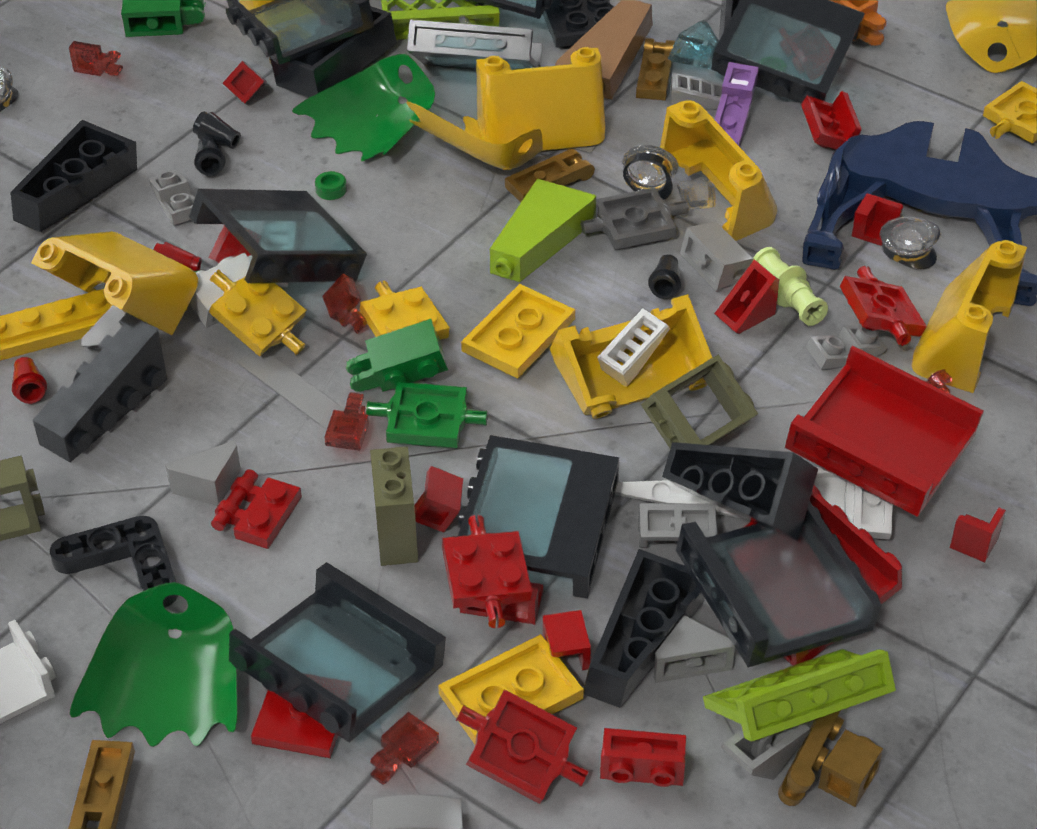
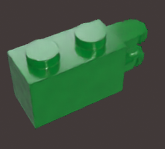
M123 0L121 15L125 37L182 35L184 25L201 24L203 22L206 2L204 0Z
M432 319L365 340L368 352L346 361L347 373L355 375L350 378V387L356 392H364V390H370L379 386L382 392L396 389L397 382L411 383L448 371L440 338Z

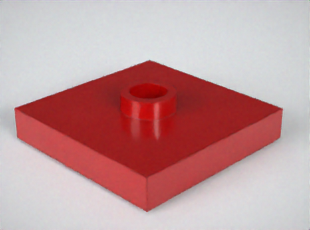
M309 677L349 704L353 694L352 684ZM269 690L251 734V741L254 745L330 759L338 738L337 734L329 732L321 723L306 713L298 711L290 702Z

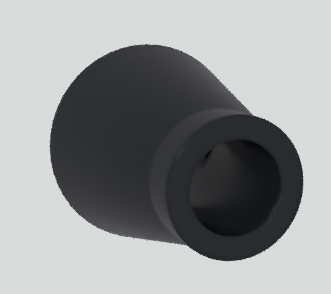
M201 112L193 125V133L197 134L198 139L210 136L215 139L217 144L234 149L240 141L241 133L234 130L214 112Z
M205 136L198 142L194 165L203 175L215 176L222 171L226 160L215 139Z
M663 255L648 279L650 290L656 297L661 299L673 297L681 288L678 259L673 255Z

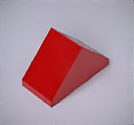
M753 260L714 314L738 334L750 329L776 314L780 279L758 261Z

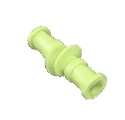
M766 247L756 253L753 260L758 261L780 279L777 304L782 307L794 308L799 313L800 320L808 326H813L822 321L827 315L828 305L822 298H816L806 280V271L800 266H789L787 263L782 262L780 254L775 248Z

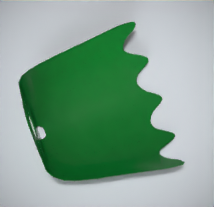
M397 54L384 58L356 75L304 100L295 106L292 112L297 115H307L315 120V125L311 132L312 138H333L337 144L336 154L361 151L362 162L380 152H384L383 155L386 154L415 125L409 120L419 121L418 116L409 108L407 103L401 104L398 102L400 96L405 97L408 102L429 110L435 100V90L426 74L409 55ZM401 65H406L410 68L413 75L411 83H404L399 77V67Z
M175 582L155 586L128 598L115 612L99 641L74 695L70 716L75 718L83 712L95 711L100 716L102 729L107 738L113 737L124 727L133 726L143 733L147 743L152 747L158 745L168 734L174 731H184L192 744L199 746L211 727L216 723L224 724L227 730L233 733L236 729L238 711L237 669L229 662V633L234 630L230 617L214 601L188 586ZM169 595H179L187 601L188 608L182 613H172L165 609L163 600ZM168 630H181L182 634L179 638H171Z

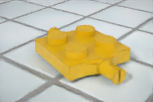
M1021 81L984 107L983 116L997 124L990 128L992 137L995 136V139H999L1006 132H1012L1030 143H1034L1037 140V88Z
M220 269L211 276L210 281L224 291V294L211 305L209 313L259 357L270 347L281 342L294 352L295 355H298L304 349L306 344L292 334L291 331L293 326L304 318L307 310L276 283H247L244 280L245 277L233 282Z
M380 281L375 285V290L380 297L360 302V313L375 337L432 319L440 340L449 338L450 327L422 286L395 293L391 290L387 281H383V283Z

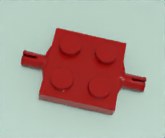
M862 266L857 270L859 278L844 277L839 287L862 327L871 331H876L877 329L889 331L894 335L898 345L901 344L902 346L907 345L911 341V335L922 336L927 326L902 286L878 280L873 275L869 266L867 268Z
M473 515L468 519L471 535L442 538V551L453 609L465 607L486 609L489 627L495 628L497 621V626L500 628L506 623L502 607L511 603L531 601L532 589L519 531L486 533L484 517L478 515L476 522V517Z
M505 689L501 693L495 707L486 716L463 705L455 720L477 731L475 747L466 765L538 804L542 802L550 784L559 775L580 787L588 775V770L567 760L569 744L577 727Z

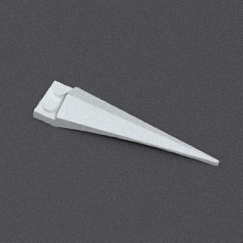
M816 467L818 472L814 485L829 504L839 506L854 526L858 529H865L872 538L890 540L892 532V503L823 467ZM668 480L618 482L615 493L617 496L655 503L713 504L686 492ZM715 505L716 514L746 519Z

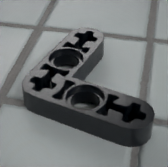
M136 516L57 539L50 547L53 567L59 573L72 574L131 557L142 592L155 587L153 580L159 578L161 584L176 583L158 524L150 516ZM145 532L146 535L139 537L138 533ZM126 536L127 542H122L121 537ZM103 540H113L115 542L108 549L101 550L96 548V545ZM85 547H88V549H89V552H88V553H85V551H84V548H85ZM72 553V556L65 558L64 554ZM155 556L161 559L154 566H144L141 564L147 557ZM178 595L165 597L163 600L164 607L172 605Z

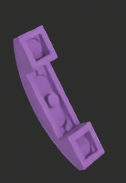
M729 62L714 120L740 147L753 100L759 67Z

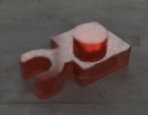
M73 41L69 46L74 72L101 76L105 71L109 75L118 76L123 70L122 65L115 64L121 57V53L112 50L102 53L101 45Z

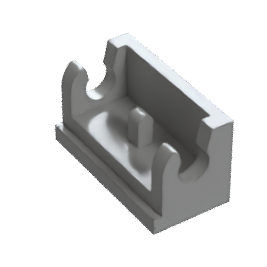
M716 221L687 227L680 251L683 258L716 292L721 291L724 287L736 285L742 275H734V273L739 269L748 268L753 258Z
M640 503L638 516L639 547H647V541H678L681 526L696 521L705 537L717 535L715 504Z

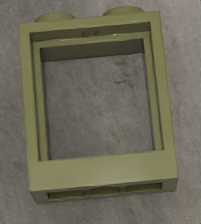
M719 354L656 391L641 404L669 448H671L672 442L713 445L745 425L758 414L751 397L742 390L734 378L732 369L723 362ZM704 378L732 421L700 440L672 396Z
M408 446L370 450L381 566L418 563L415 507Z
M22 455L0 460V495L20 490L24 503L0 509V541L41 531L38 516L45 515L40 493L34 495L32 493L38 490L34 469L26 470Z

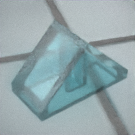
M701 20L679 33L668 59L672 62L709 69L712 64L713 52L719 40L708 22Z

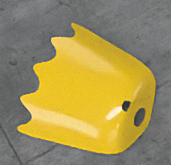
M951 0L946 3V12L956 40L962 49L985 70L992 73L1007 71L1037 56V0ZM1000 21H1004L1008 24V27H1001L997 24ZM993 43L1005 45L1007 55L1003 60L997 62L989 58L988 48Z
M408 101L406 102L420 120V122L409 120L411 123L465 153L503 170L518 168L542 151V133L538 128L530 130L510 142L495 144L482 140L478 122L474 118L464 116L463 121L466 128L462 130L425 108ZM528 139H532L529 149L524 153H518L523 143Z

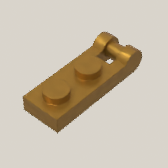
M652 38L645 39L636 87V98L666 101L674 57V40H666L664 43L655 42V39Z
M569 149L506 177L505 188L522 202L537 179L565 186L578 179L582 181L590 179L594 174L595 168L589 161L582 160V156L575 149Z
M840 711L814 720L808 736L803 741L779 787L778 795L784 804L788 806L798 805L804 798L806 791L814 783L815 775L812 769L818 771L829 752V749L824 747L823 744L826 738L832 741L835 739L845 720L838 716Z
M92 740L68 829H90L86 828L88 821H100L98 829H116L135 754L133 742Z

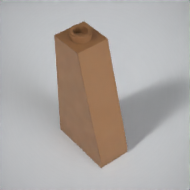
M621 0L556 61L555 66L570 64L572 53L582 47L598 48L602 64L603 96L612 100L653 26L652 4L637 0Z

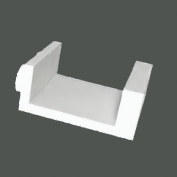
M16 620L8 623L14 642L0 649V724L55 697L51 680L55 679L56 675L47 657L39 659L36 653L40 650L30 630L23 633Z

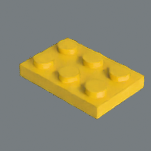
M519 284L461 341V351L518 379L552 344L558 330L567 328L575 320V309Z
M541 634L438 685L440 697L455 718L459 715L463 705L486 716L495 707L504 689L552 715L582 700L584 695V689L561 659L551 656L548 642ZM459 722L475 745L477 731Z

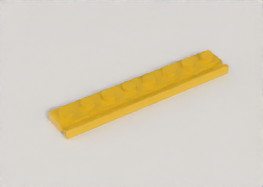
M104 289L0 316V361L82 339L112 306L104 296Z

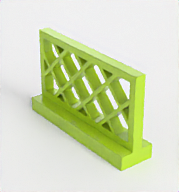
M381 0L382 10L392 14L396 40L408 39L410 20L499 27V8L491 5L474 6L478 2L473 0H442L440 3L435 0H416L411 5L403 0H389L388 2L387 0ZM452 1L461 6L446 8ZM424 3L433 8L418 10V8ZM395 5L403 9V11L389 10Z
M840 649L705 695L703 700L706 709L741 724L744 738L752 742L896 691L887 651L878 649L859 655Z

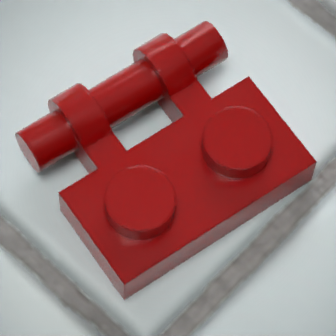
M247 469L242 477H237L231 485V493L228 498L222 500L216 507L215 517L211 521V526L217 531H223L227 524L234 525L235 539L269 549L302 497L301 487L269 477L262 487L255 486L258 474L251 469ZM243 500L251 502L246 510L239 509Z

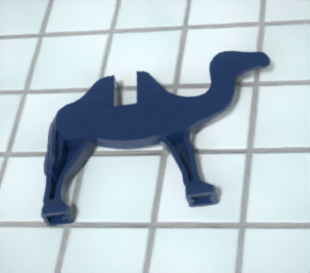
M913 121L905 123L887 133L872 136L862 134L851 137L831 156L827 175L818 192V206L815 216L804 239L802 262L806 265L834 270L839 268L842 262L841 254L844 246L834 234L841 225L855 216V211L867 193L881 198L889 196L930 214L975 219L985 234L989 246L1002 240H1009L1022 245V236L1019 228L1020 222L1028 216L1037 215V178L1025 175L1007 166L989 146L983 135L968 128H965L958 162L928 157L934 127L932 122ZM1023 267L1014 304L1034 306L1037 302V275L1029 273Z

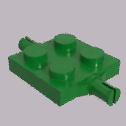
M397 382L395 394L388 403L368 401L366 406V416L387 417V443L458 448L460 433L466 424L487 426L488 411L467 410V387Z

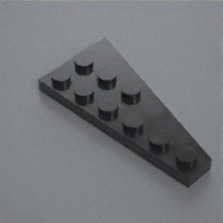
M553 0L551 8L549 10L545 9L543 16L555 47L573 46L614 6L610 4V0Z

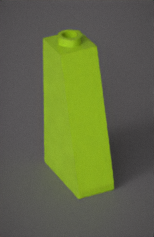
M537 179L489 249L490 274L517 282L524 280L582 233V220L596 218V195Z

